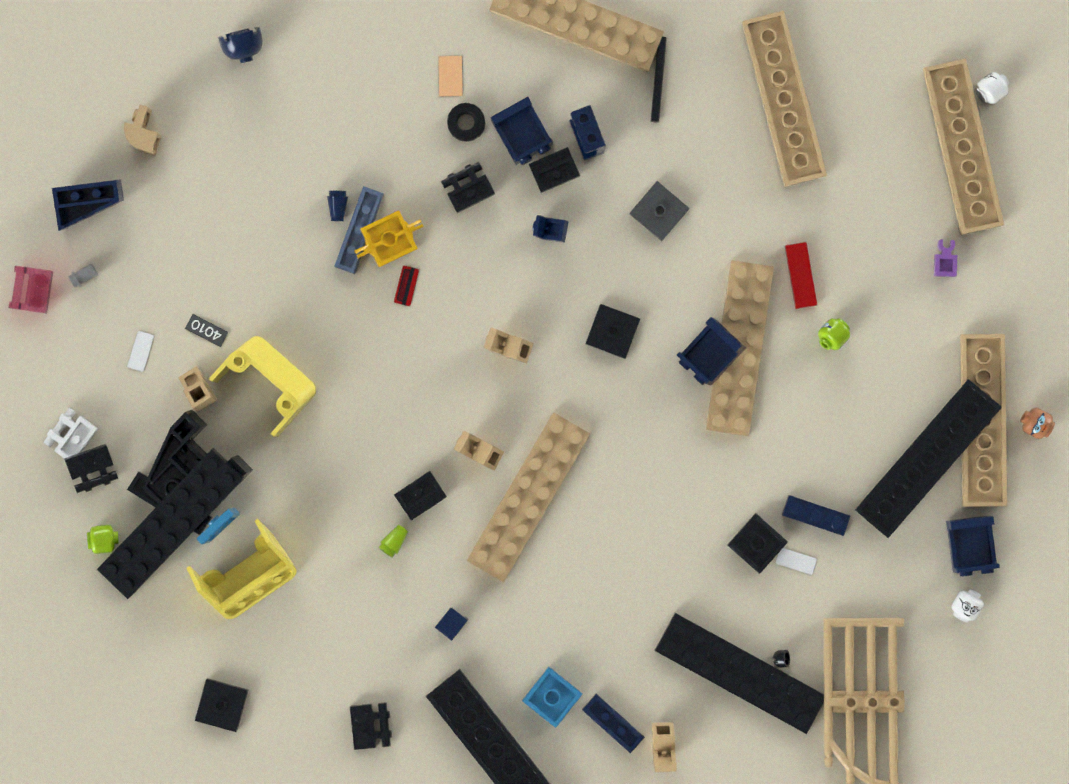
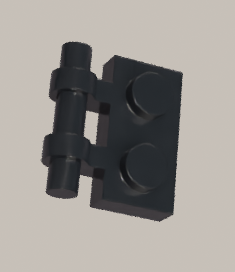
M479 162L472 166L469 164L465 166L464 170L456 174L451 173L447 175L448 178L441 181L444 189L451 185L454 188L447 195L457 214L495 195L486 174L479 178L475 174L482 170ZM470 177L471 182L460 187L458 182Z
M106 444L64 458L71 479L81 477L82 483L74 485L77 493L82 491L89 492L93 487L102 484L108 485L111 484L110 481L118 479L116 471L110 473L106 471L107 467L113 466ZM100 471L101 476L88 480L87 474Z
M386 702L378 703V712H373L372 704L350 706L354 750L376 748V739L382 740V747L391 746L390 738L392 737V731L389 730L388 723L390 712L387 711ZM374 719L380 720L381 731H375Z

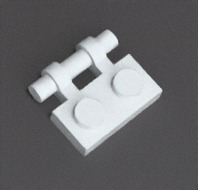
M70 407L65 414L62 413L58 418L59 422L53 429L49 430L47 433L48 437L44 441L49 447L55 441L59 443L54 451L63 458L81 453L98 431L96 426L82 416H79L76 422H74L71 418L76 412ZM67 425L70 427V430L63 438L60 433Z

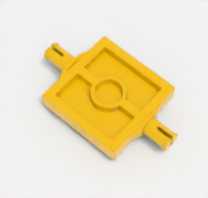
M398 210L360 228L365 239V246L354 250L355 254L363 251L356 255L359 259L370 253L379 268L417 250L412 232L424 227L423 224L414 227L421 223V220L419 219L408 224Z

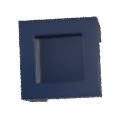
M450 608L435 628L452 641L468 621V618L462 616L455 609Z

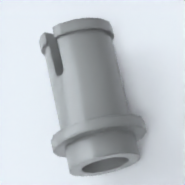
M89 264V266L76 273L74 271L71 272L72 275L69 276V279L74 287H81L82 283L98 276V273L94 266Z

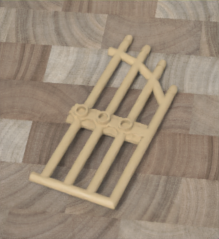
M823 618L825 767H832V755L834 754L846 769L847 784H854L855 776L866 784H898L897 713H904L905 698L904 691H897V627H904V618ZM832 627H845V691H833ZM854 627H867V691H854ZM875 627H888L889 691H876ZM833 713H846V755L833 740ZM854 713H867L868 774L855 766ZM876 713H889V782L876 779Z

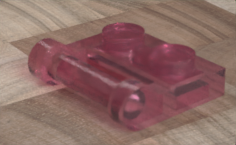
M15 266L14 272L16 276L13 295L8 308L47 314L53 271ZM29 274L25 304L20 301L24 275Z

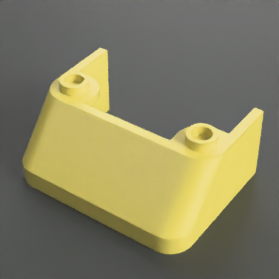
M254 336L231 353L209 380L218 383L230 369L241 373L246 371L250 365L254 366L283 392L277 400L276 407L278 412L285 418L270 433L273 437H278L315 396L316 386L264 338Z
M256 519L255 523L261 534L254 541L258 551L228 572L222 574L219 570H209L200 576L191 566L186 568L197 592L226 619L238 617L294 578L297 572L294 564L275 536L259 519Z

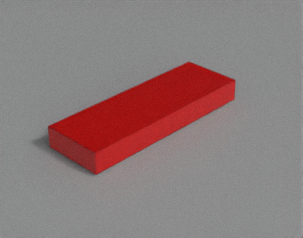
M807 242L785 245L795 309L817 306Z

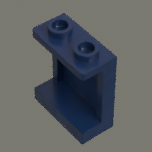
M529 97L491 117V122L515 165L519 163L524 165L532 160L533 155L537 153L542 155L551 150L550 146L553 145V140L546 132Z
M591 105L572 111V119L569 122L584 161L604 154L606 145Z
M713 317L706 321L707 326L682 353L679 352L677 354L680 358L679 364L686 370L691 369L695 373L693 377L700 384L704 385L706 383L710 386L746 349L739 340Z
M993 516L946 521L952 570L954 573H959L960 577L973 575L972 571L981 570V574L994 573V569L1000 568L999 563L996 561L992 525H995Z

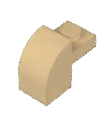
M139 105V108L135 109L132 121H134V124L125 122L124 134L127 141L137 150L155 156L162 136L158 132L146 129L152 110L147 106Z
M490 327L484 348L493 353L527 364L534 343Z
M197 366L178 377L185 389L183 392L195 411L200 412L217 401L212 388L208 385Z
M463 431L458 438L454 448L455 451L494 471L504 454V451L466 431Z
M673 722L652 723V755L655 772H677Z

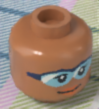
M1033 408L1030 411L1026 410L1020 420L1023 423V432L1036 439L1047 438L1055 426L1052 415L1039 408Z

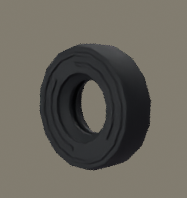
M458 104L448 114V130L453 137L460 141H473L484 131V114L474 104ZM464 114L471 115L475 121L474 126L470 130H462L458 126L460 116Z

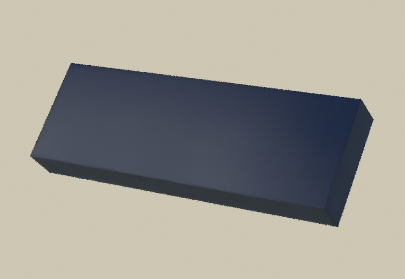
M597 693L582 708L583 712L629 753L645 738Z

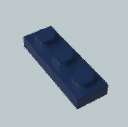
M788 495L782 512V516L842 536L845 534L850 515Z

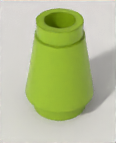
M397 525L380 541L379 549L393 558L395 554H398L408 531L402 526Z

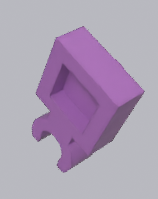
M943 239L938 241L937 247L941 254L934 255V276L957 277V255H951V251L955 248L954 240H950L949 248L943 246Z

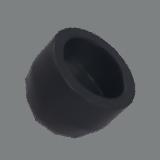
M779 650L774 653L773 658L776 660L773 663L776 666L789 667L790 654L788 650Z

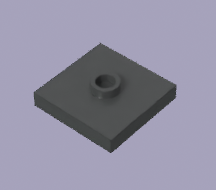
M656 181L629 214L660 241H663L690 208Z

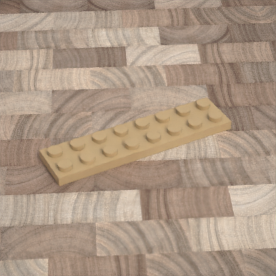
M493 0L489 9L490 12L649 72L664 33L660 29L584 0Z
M784 11L742 21L784 187L826 177V169Z
M966 58L923 68L960 234L964 235L1004 226Z
M731 260L721 324L746 349L712 384L706 430L749 436L774 270L773 266Z
M961 334V387L969 379L1002 406L962 453V506H1007L1005 334Z
M553 412L467 559L469 563L504 583L590 433Z

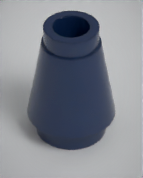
M329 191L327 200L331 221H344L348 200L346 191Z

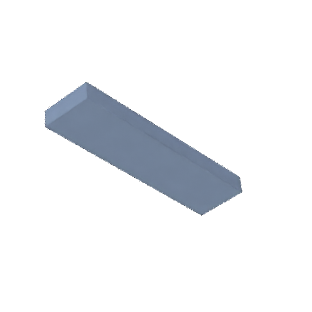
M363 186L334 267L352 274L356 273L361 257L358 259L356 255L363 251L355 254L354 250L365 246V239L360 228L375 221L384 193Z

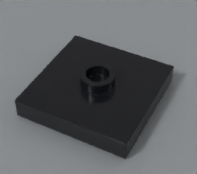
M600 304L585 344L626 359L640 318Z
M755 513L727 546L760 574L788 541Z
M207 678L195 721L237 732L249 690Z

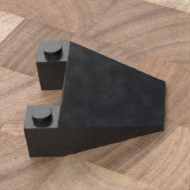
M193 410L184 412L170 427L143 486V489L158 504L207 454L193 440L207 426ZM239 455L230 458L228 461L244 478L253 471Z

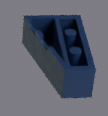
M121 179L52 188L58 231L65 230L124 201Z

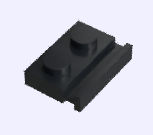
M568 147L529 164L541 193L580 177Z
M431 471L394 494L410 520L418 517L447 497Z

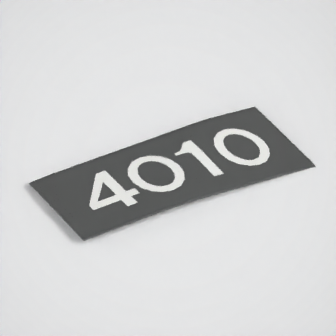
M192 314L185 327L186 330L219 347L222 346L228 334L227 331L195 314Z

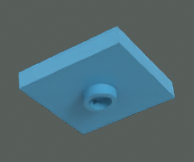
M229 508L220 517L217 515L208 523L209 527L196 539L201 544L210 543L240 515L236 508Z
M548 667L522 699V702L556 728L583 693L552 668Z

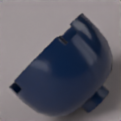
M254 27L255 32L248 28L226 34V39L223 36H219L218 39L223 53L231 59H240V63L252 61V56L258 54L262 48L263 40L260 27Z

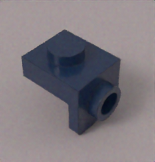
M537 215L536 221L533 223V236L542 240L565 243L569 222Z

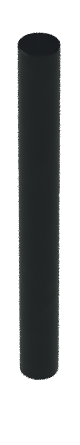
M663 36L656 55L651 122L659 123L667 39V37Z

